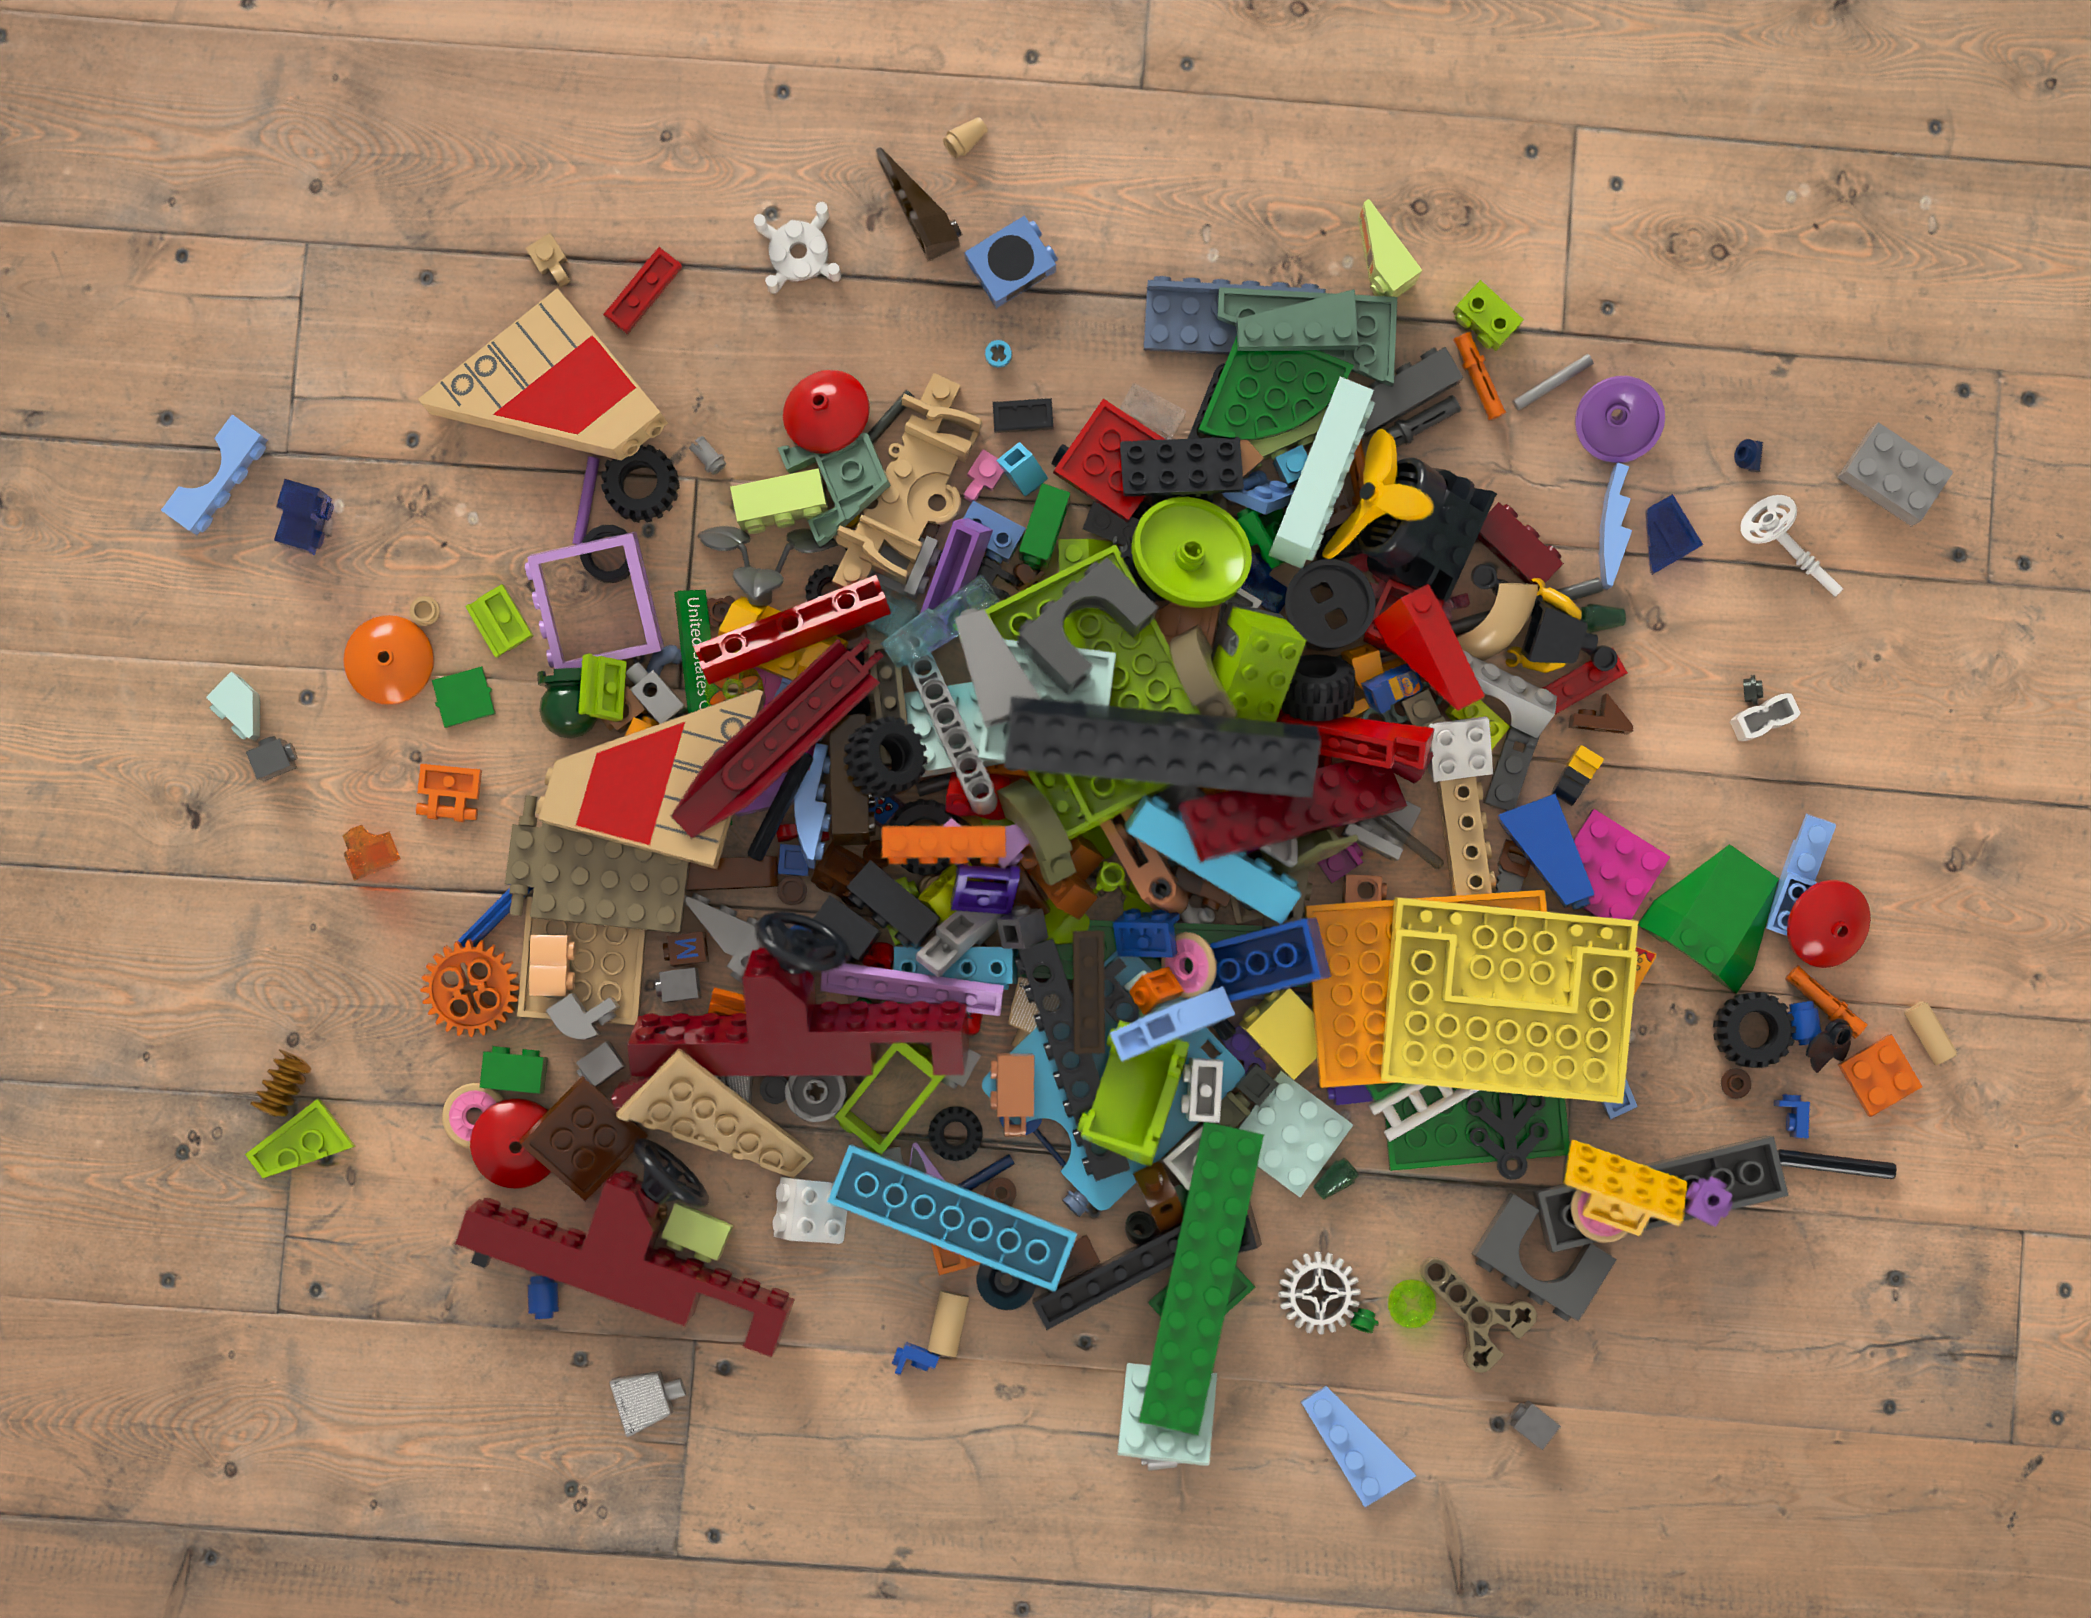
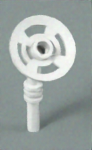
M1774 495L1762 499L1753 505L1741 522V533L1744 538L1756 544L1767 543L1777 539L1797 560L1796 565H1802L1801 569H1806L1807 575L1811 574L1836 597L1843 588L1819 566V561H1814V556L1810 557L1809 551L1805 552L1786 532L1792 526L1797 516V506L1794 501L1785 495ZM1778 506H1786L1790 509V512L1786 513L1784 509L1778 508ZM1768 509V512L1761 516L1758 523L1753 522L1760 513ZM1777 514L1782 515L1783 517L1779 519ZM1751 532H1756V534L1762 538L1754 537L1751 534Z

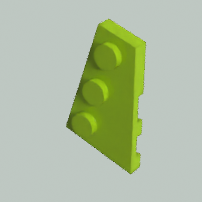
M317 1099L252 1148L245 1156L260 1176L267 1178L356 1146L321 1099Z

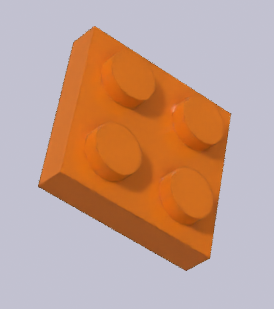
M1892 1034L1887 1035L1838 1064L1868 1117L1874 1116L1923 1087Z

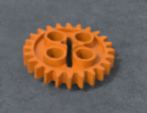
M468 939L465 947H462L458 940L454 943V951L447 945L443 947L445 957L438 953L433 956L437 965L433 963L426 965V968L432 974H424L422 976V980L429 983V985L423 986L420 989L421 992L429 993V996L422 1002L423 1004H432L433 1007L427 1014L437 1013L439 1015L435 1022L437 1025L443 1021L447 1022L445 1031L448 1032L455 1026L457 1027V1036H460L464 1029H468L470 1037L474 1036L476 1029H479L480 1033L485 1035L487 1033V1025L495 1031L498 1028L497 1019L503 1023L508 1020L504 1011L508 1013L514 1012L515 1008L509 1002H517L519 999L517 995L512 993V991L518 990L520 984L512 983V980L519 974L518 972H509L508 969L512 966L513 961L506 963L502 961L506 954L505 952H501L498 955L494 954L496 945L493 944L486 950L484 949V940H481L477 947H473L472 940ZM478 962L484 963L488 968V975L483 977L476 975L473 970L474 964ZM461 963H465L467 966V974L470 985L477 986V989L474 991L473 996L476 1001V1004L480 1008V1013H476L474 1010V1001L471 991L464 990V987L468 984V980L464 970L461 967ZM454 971L457 973L459 983L456 985L448 984L444 978L445 972ZM485 991L493 992L497 997V1003L494 1005L486 1004L482 999V993ZM458 999L465 1001L468 1011L466 1013H458L453 1007V1002Z

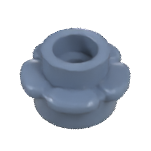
M1070 1190L1067 1191L1068 1195L1062 1200L1065 1205L1078 1217L1084 1212L1088 1213L1089 1209L1086 1206L1090 1202L1078 1190L1074 1193Z

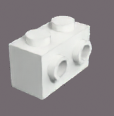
M1189 1058V1064H1184L1183 1082L1188 1083L1187 1095L1182 1094L1181 1113H1186V1119L1189 1121L1220 1122L1223 1061L1220 1059Z

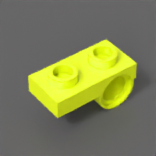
M1482 700L1459 711L1450 705L1445 711V714L1452 721L1488 717L1491 750L1510 728Z

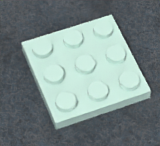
M973 682L947 686L979 754L983 718ZM918 691L905 693L908 724L911 723L915 727L914 732L916 734H921V744H925L927 749L924 752V756L928 757L927 764L923 765L926 771L920 777L955 772ZM934 695L931 697V700H936L942 695ZM946 719L941 724H949L953 719ZM964 743L956 744V745L953 747V749H960V748H962L965 744H964ZM981 760L984 767L1004 764V762Z
M1280 1071L1274 1078L1279 1084L1260 1106L1255 1104L1250 1111L1251 1114L1243 1120L1238 1129L1264 1134L1258 1167L1298 1197H1301L1353 1127V1124Z
M1127 1363L1117 1455L1208 1466L1217 1373H1212L1199 1435H1194L1138 1421L1150 1365Z

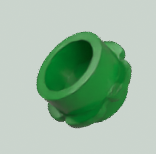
M1358 1308L1357 1312H1353L1354 1317L1350 1322L1351 1327L1366 1333H1373L1374 1327L1379 1325V1322L1375 1320L1376 1314L1363 1308Z

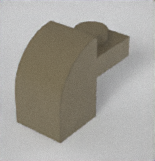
M1424 689L1400 701L1410 725L1428 727L1429 724L1446 722L1444 716H1441L1429 689Z

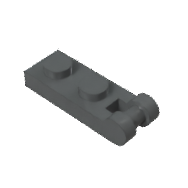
M1510 725L1484 804L1505 811L1515 809L1539 737L1535 738ZM1515 741L1525 744L1523 752L1513 749Z

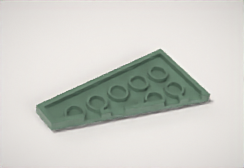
M1219 287L1217 320L1236 327L1238 318L1333 295L1334 293ZM1355 295L1357 349L1319 351L1354 364L1351 371L1393 387L1397 297Z

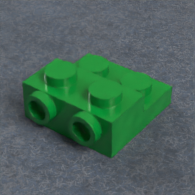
M1247 507L1237 513L1239 519L1236 521L1244 530L1250 547L1259 545L1261 556L1271 569L1285 564L1286 562L1269 556L1285 512L1281 508L1265 515Z

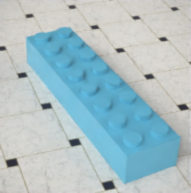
M850 1144L827 1200L830 1204L1054 1292L1077 1236L1075 1231L853 1144Z

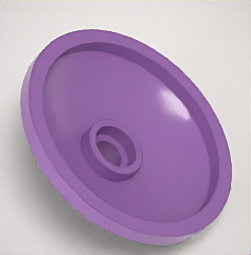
M1632 376L1610 377L1595 384L1581 399L1575 415L1576 433L1583 447L1594 457L1612 463L1631 461L1647 453L1660 438L1665 424L1664 405L1656 390L1647 382ZM1615 409L1621 410L1618 416L1611 415Z

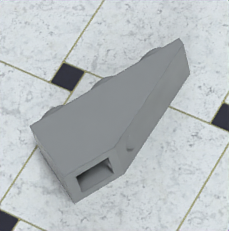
M693 893L692 898L686 896L685 903L725 953L734 956L758 920L748 917L745 922L736 918L737 911L722 904L719 910L708 905L710 899L697 893Z

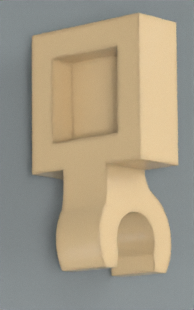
M551 233L525 248L542 275L550 271L561 288L571 282L561 267V264L567 261V258Z

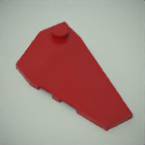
M1429 584L1400 598L1373 620L1387 648L1401 657L1409 665V668L1422 676L1457 711L1485 698L1458 639Z

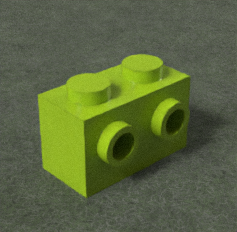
M1481 280L1453 310V313L1456 315V321L1463 328L1468 329L1470 327L1478 335L1477 340L1487 349L1493 348L1495 351L1506 342L1524 321L1517 312Z

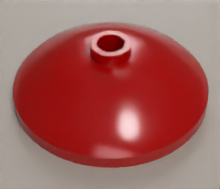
M824 370L813 373L802 379L791 390L783 408L785 430L797 446L808 452L825 454L839 451L854 442L864 430L870 413L869 398L862 384L846 372ZM824 400L823 404L816 406L819 401Z
M1841 880L1822 881L1808 888L1793 905L1787 922L1788 941L1796 956L1807 964L1818 968L1834 967L1853 957L1862 947L1870 929L1871 913L1867 899L1855 886Z
M511 1098L491 1105L479 1116L471 1133L470 1150L474 1164L486 1179L501 1187L519 1189L537 1184L551 1173L548 1168L523 1146L517 1152L510 1149L512 1142H519L548 1111L546 1108L528 1099Z

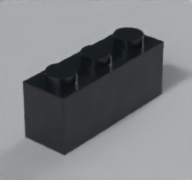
M871 860L847 886V891L851 894L848 899L861 910L864 906L873 913L871 918L883 929L887 926L897 933L894 938L906 948L912 945L915 949H918L940 923V917Z

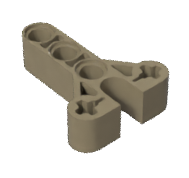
M1430 1257L1422 1262L1420 1274L1423 1280L1464 1320L1467 1347L1464 1350L1463 1358L1465 1364L1473 1371L1478 1373L1487 1372L1504 1356L1489 1339L1488 1332L1491 1326L1502 1324L1514 1337L1520 1339L1536 1322V1310L1531 1304L1523 1300H1514L1509 1304L1484 1301L1445 1261L1437 1257ZM1438 1263L1442 1267V1275L1438 1279H1430L1427 1273L1428 1268L1432 1264ZM1455 1285H1461L1464 1289V1296L1459 1301H1452L1449 1296L1450 1289ZM1480 1306L1485 1309L1486 1314L1481 1322L1476 1323L1471 1319V1312L1474 1308ZM1518 1308L1521 1310L1527 1309L1524 1312L1527 1317L1524 1321L1521 1319L1515 1320L1518 1317L1515 1312ZM1476 1351L1480 1354L1485 1352L1482 1355L1485 1360L1482 1364L1478 1362L1473 1364L1475 1361L1473 1354Z

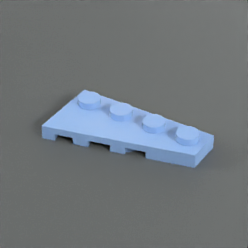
M1327 1386L1300 1401L1364 1507H1367L1416 1476Z

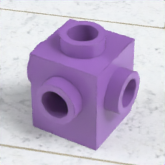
M1710 1176L1708 1181L1699 1178L1698 1182H1693L1687 1190L1686 1198L1688 1201L1684 1207V1212L1708 1225L1716 1227L1720 1218H1725L1728 1215L1733 1204L1730 1201L1733 1194L1725 1190L1727 1184ZM1710 1196V1197H1711V1200H1710V1202L1708 1203V1202H1707V1199H1708V1197Z

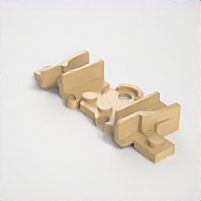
M933 373L921 400L907 394L903 395L902 405L925 415L926 420L911 415L905 425V432L902 436L904 446L902 447L899 443H893L889 446L888 455L895 461L889 463L885 473L891 486L875 499L878 503L874 509L865 508L862 511L863 515L859 519L856 530L846 526H839L836 543L846 548L847 551L832 580V584L840 588L846 587L868 578L873 570L906 585L923 546V543L919 540L928 522L943 525L952 521L957 516L961 506L959 491L955 486L951 487L946 484L958 460L966 462L982 427V419L951 408L960 390L959 384ZM948 420L973 433L970 439L967 440L956 435L939 433L944 421ZM898 450L899 453L895 454L893 451ZM941 495L946 501L944 509L941 511L932 510L928 505L931 496ZM884 545L891 547L900 555L910 560L906 570L894 565L880 554Z

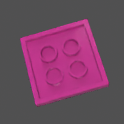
M1592 809L1573 839L1595 893L1594 898L1589 899L1590 905L1582 909L1597 917L1631 920L1670 856L1602 813Z

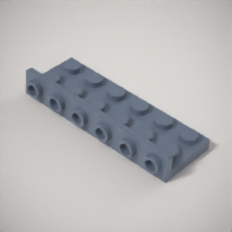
M1156 276L1153 280H1148L1144 351L1229 355L1237 333L1235 326L1217 320L1219 287L1325 293L1326 290L1319 289V286L1316 284H1303L1301 288L1289 287V284L1284 282L1272 283V286H1260V283L1257 281H1243L1242 285L1230 284V281L1225 279H1215L1213 283H1201V280L1198 278H1184L1182 282L1171 281V278L1167 276Z

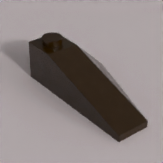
M881 147L876 149L877 159L927 261H931L960 247L958 237L962 236L956 220L950 221L946 212Z

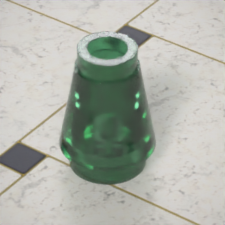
M1588 604L1587 607H1581L1580 609L1582 618L1588 623L1587 631L1589 633L1624 626L1626 622L1624 608Z
M1345 1157L1340 1161L1336 1159L1313 1187L1321 1198L1325 1200L1355 1184L1354 1180L1359 1177V1174Z

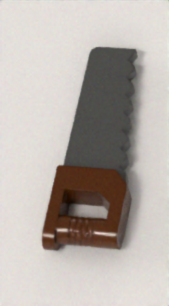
M1508 839L1503 844L1497 863L1500 875L1497 876L1498 883L1496 884L1497 891L1495 893L1521 891L1523 881L1527 877L1531 865L1527 859H1525L1524 865L1510 860L1507 855L1508 852L1526 857L1516 844Z

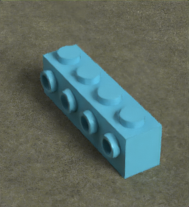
M894 947V970L936 976L916 961V953L923 947H918V949L914 947ZM971 947L940 977L1004 985V990H1009V984H1017L1018 969L1014 957L1018 956V950L1002 947Z

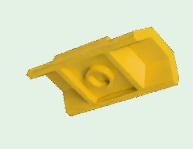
M741 596L731 604L720 626L718 636L782 611L768 605H753L748 602V598ZM830 637L756 667L793 681L839 637ZM839 638V640L843 643V645L846 648L848 645V641Z

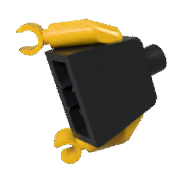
M1531 579L1539 584L1540 589L1537 592V596L1541 595L1543 600L1537 599L1522 649L1513 646L1507 650L1508 653H1514L1517 656V660L1507 659L1505 661L1506 665L1515 667L1520 663L1524 668L1548 673L1564 667L1567 663H1575L1580 650L1594 652L1598 644V636L1586 632L1588 623L1582 618V612L1575 603L1559 591L1551 587L1547 589L1542 579Z

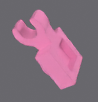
M984 449L967 473V477L973 481L966 489L964 499L970 503L978 499L984 487L993 491L1004 474V471L996 461L998 458Z

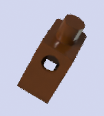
M1157 1161L1151 1167L1146 1166L1134 1172L1135 1181L1160 1233L1180 1225L1184 1210L1162 1163ZM1165 1204H1169L1171 1206V1208L1167 1211L1161 1212L1160 1208Z

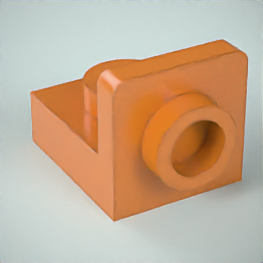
M1169 967L1142 975L1129 990L1131 997L1143 1015L1150 1014L1158 1004L1179 998L1184 992V989Z

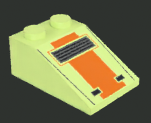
M1370 199L1364 202L1358 219L1369 281L1372 284L1370 289L1374 296L1399 297L1416 284L1422 269Z

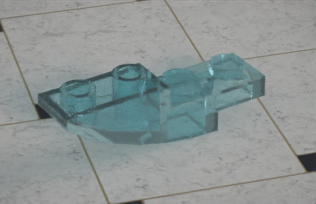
M979 575L933 610L930 608L926 609L880 644L895 666L900 668L957 637L959 632L955 617H959L962 611L971 608H977L978 611L985 610L1000 600L985 577Z

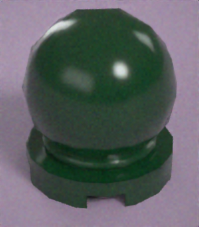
M582 668L554 669V675L546 676V671L537 673L538 685L547 689L540 700L539 712L542 722L550 732L559 737L572 739L583 736L593 728L598 718L591 717L588 714H579Z

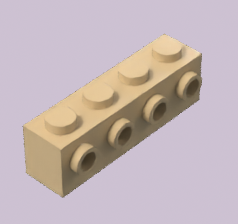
M1476 776L1438 781L1436 785L1452 896L1492 893V889H1496V879L1494 871H1489L1488 859H1492L1490 842H1485L1483 830L1488 828L1485 811L1481 812L1479 800H1483L1481 782H1476Z

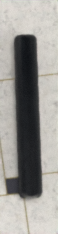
M804 753L789 768L747 851L748 856L757 861L763 860L813 761V757L809 753Z
M1778 1150L1781 1166L1885 1179H1895L1897 1171L1896 1164Z

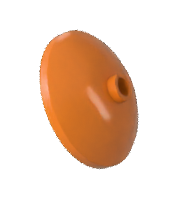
M385 615L366 621L350 636L344 652V669L352 687L364 698L379 704H399L415 697L428 683L434 666L433 649L427 635L415 623L399 616ZM388 652L389 660L382 663L380 661L381 654Z

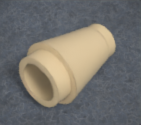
M977 117L948 131L947 136L943 138V143L953 157L965 156L984 134L988 132L987 126Z

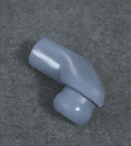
M667 645L661 651L654 652L646 671L650 673L654 670L660 676L664 665L671 662L680 664L682 662L681 649H677L676 645Z

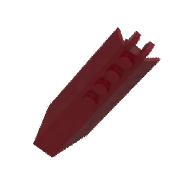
M867 637L850 652L847 651L838 638L704 763L671 815L672 819L691 839L748 807L880 683L868 671L884 655L880 651L874 653L864 665L855 658L860 652L865 651L869 647L871 641Z

